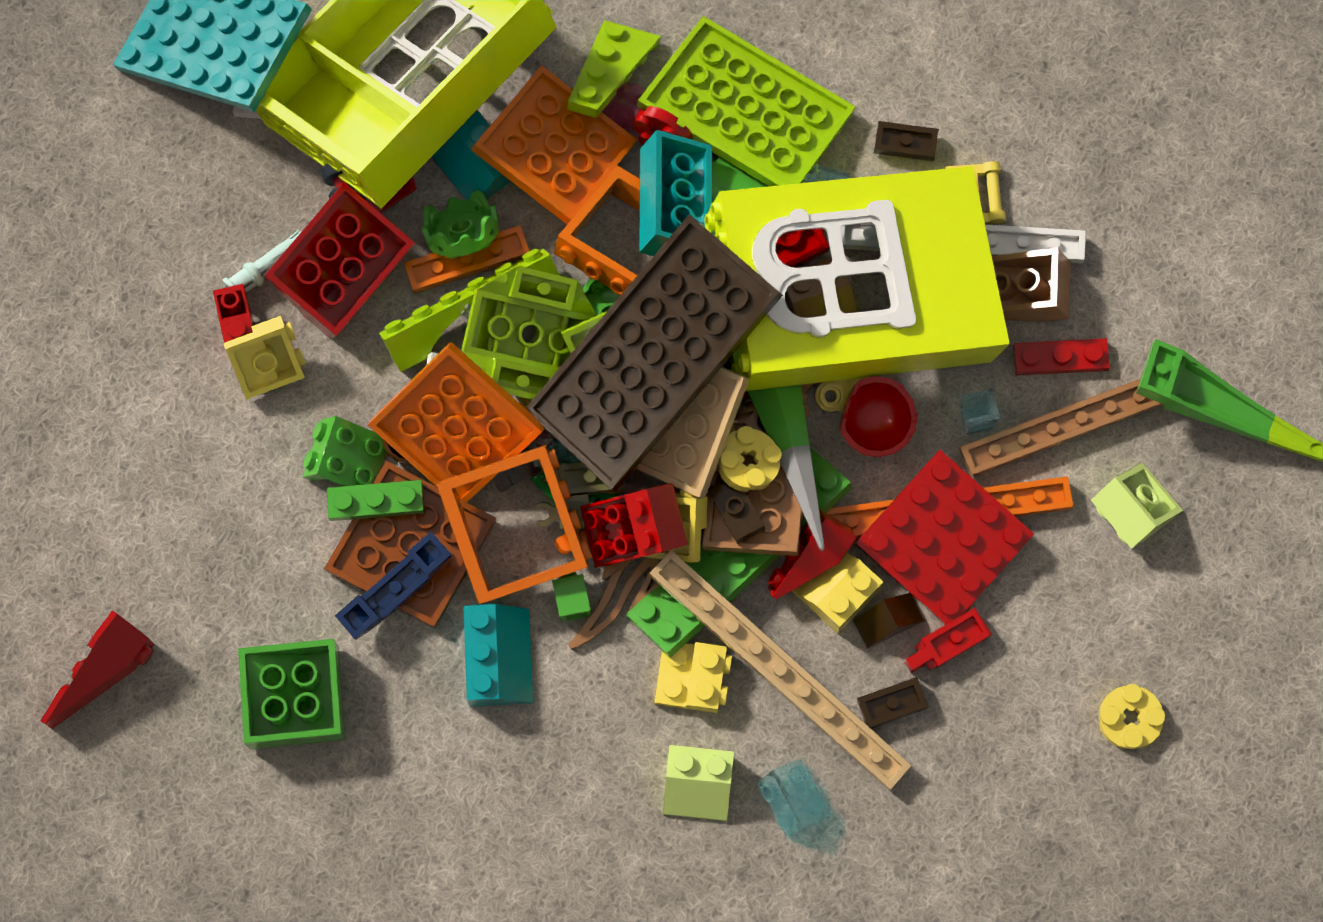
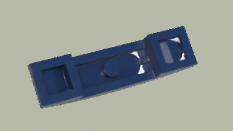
M431 531L407 551L409 555L362 596L357 595L335 615L355 640L365 635L394 613L417 593L450 559L452 554Z

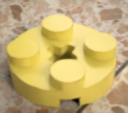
M749 426L741 427L739 430L733 431L728 435L718 462L720 476L729 486L739 491L748 492L749 490L764 489L774 480L779 472L782 452L765 433ZM741 455H752L756 466L754 464L744 465V457Z
M1135 684L1118 687L1111 691L1103 700L1099 710V725L1102 734L1111 744L1122 749H1142L1150 745L1161 733L1165 720L1164 711L1157 697L1149 690ZM1125 710L1129 712L1135 710L1139 714L1137 716L1139 724H1125L1124 719L1126 715L1123 712Z

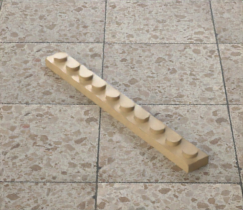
M672 550L650 572L649 576L888 790H891L912 766Z

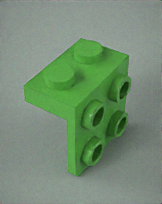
M338 416L321 419L313 431L312 437L315 440L312 449L306 454L303 461V468L305 470L302 477L310 481L326 479L341 486L373 484L380 472L386 453L383 447V439L376 432Z

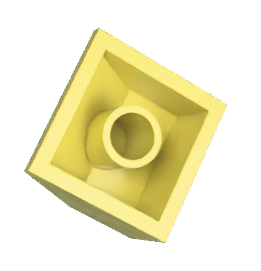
M846 552L839 564L792 590V592L839 634L880 592L883 581L861 560Z

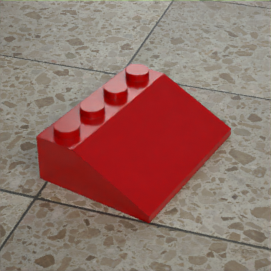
M343 182L264 276L307 320L327 337L333 339L352 319L415 242L348 184Z

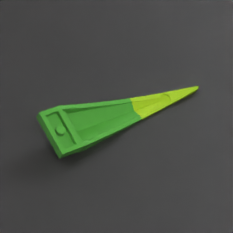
M1157 339L1154 340L1137 388V394L1164 404L1163 409L1323 462V443L1279 418L1238 391L1184 350Z

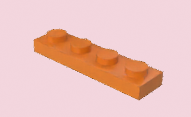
M521 225L500 231L489 247L475 253L452 259L431 253L404 262L413 292L416 294L499 267L506 263L523 259L522 256L529 251Z

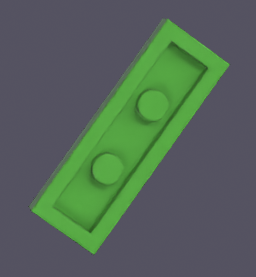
M422 480L327 488L328 517L330 521L424 513Z

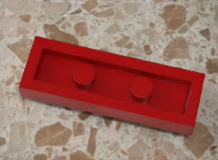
M1107 338L1014 343L1015 376L1109 371L1110 369Z

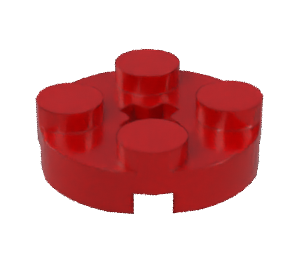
M648 106L645 111L641 108L633 120L634 128L639 134L637 140L641 145H644L656 130L693 140V136L686 125L682 129L676 124L679 118L658 107Z

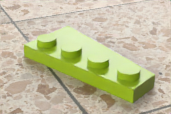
M604 20L568 99L567 110L596 118L616 96L618 88L629 81L632 72L638 66L641 67L647 60V55L652 50H656L660 44L661 36Z

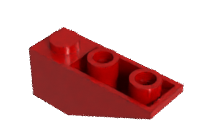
M819 509L824 551L822 552L819 549L806 521L803 528L804 533L800 538L799 556L786 555V560L781 568H776L769 578L768 589L772 597L777 600L839 564L857 538L852 529Z

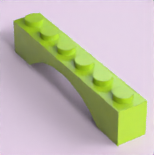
M544 249L530 250L522 256V260L514 264L506 263L496 268L495 274L485 279L484 277L476 278L467 284L468 287L458 293L456 291L449 292L440 298V302L433 306L425 305L419 307L412 312L413 316L403 321L398 319L387 324L384 327L385 330L379 334L398 370L402 372L427 359L428 354L431 353L435 343L445 329L461 316L462 310L468 311L464 307L467 304L472 305L475 289L513 266H521L559 275L550 254Z

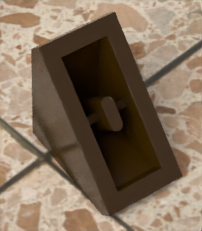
M906 593L883 599L855 618L853 622L868 649L924 622V619L911 594Z

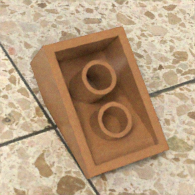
M1059 248L992 256L1005 320L1045 322L1069 319L1071 261Z

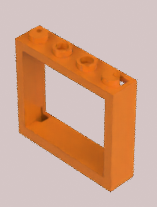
M616 165L558 235L554 254L563 259L565 263L575 266L589 278L601 282L611 288L614 293L621 296L637 275L575 238L611 194L640 211V179Z
M547 444L437 483L479 604L587 568L589 565L588 559L592 558L588 541H581L577 530L582 527L576 509L570 510L567 501L568 498H571L568 484L565 479L560 481L556 470L561 467L559 458H557L555 449L549 450ZM540 459L575 560L491 589L456 487Z

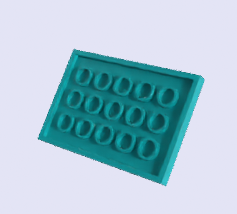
M150 0L114 61L113 66L117 70L133 76L255 112L312 9L307 3L298 0Z

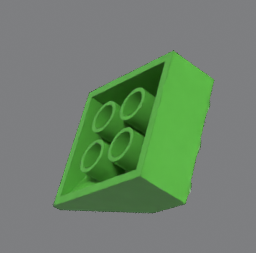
M335 639L238 648L244 744L250 750L346 740L339 645Z

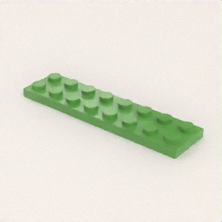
M810 447L818 507L827 513L853 486L845 476ZM804 514L802 520L801 536L804 533L803 528L806 523V518ZM701 544L700 561L685 563L727 601L731 602L780 555L704 551ZM660 585L626 614L628 619L669 658L705 626Z

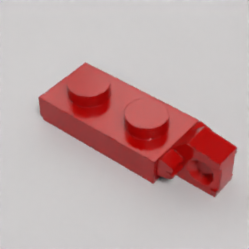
M973 608L922 638L914 646L917 653L908 657L904 663L910 673L925 665L929 671L939 668L988 639L992 633L976 608Z

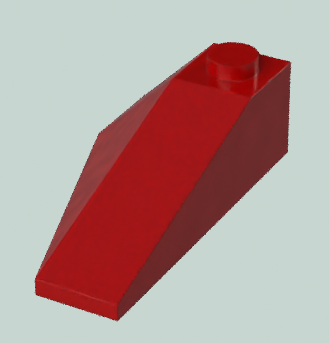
M112 610L87 644L91 648L87 658L81 662L77 661L71 670L73 671L71 684H65L59 689L40 721L51 729L58 726L135 671L139 665H145L153 655L154 650L152 647L155 644L150 638Z

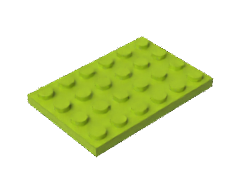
M702 16L638 99L637 107L643 108L644 111L648 106H654L672 113L679 118L676 122L677 125L682 129L686 125L690 129L693 140L712 145L713 153L768 186L803 183L854 114L856 108L853 104L705 16Z

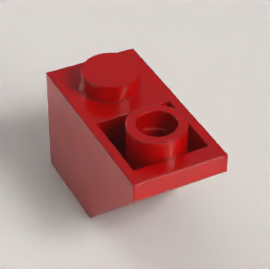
M243 283L213 290L224 343L252 333L251 326H254L255 322Z

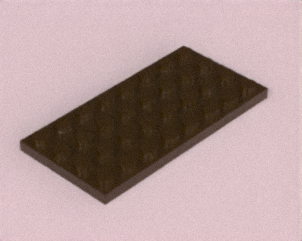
M689 214L525 409L611 490L617 491L783 295Z

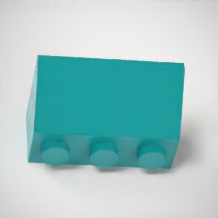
M478 110L432 156V159L466 200L470 199V195L474 190L481 191L485 198L488 199L511 182L471 151L474 144L490 127V124Z
M499 604L463 606L466 690L469 706L534 703L529 609Z

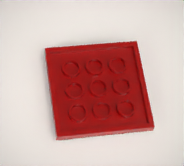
M939 449L855 542V545L946 625L964 614L1031 539L1034 533Z

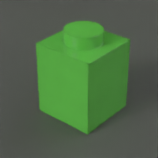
M572 572L552 580L561 623L587 618L592 615L583 574L577 575V572Z

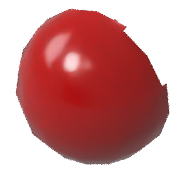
M873 376L859 380L852 387L841 415L839 430L851 448L865 456L884 457L897 453L909 443L916 431L918 414L916 413L912 397L902 384L892 378Z

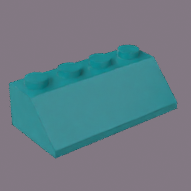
M656 130L641 147L639 253L654 256L689 214L705 227V214L708 213L712 203V145Z

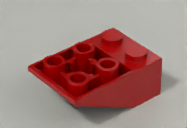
M673 483L580 506L595 568L688 545Z

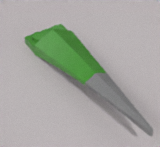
M801 385L747 391L767 435L782 452L780 459L782 468L815 541L823 552L825 548Z

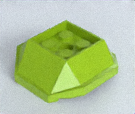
M513 266L475 289L461 351L507 393L533 400L571 355L561 331L597 315L578 280L521 266ZM531 325L535 334L533 339L526 343L522 338V331L526 326Z

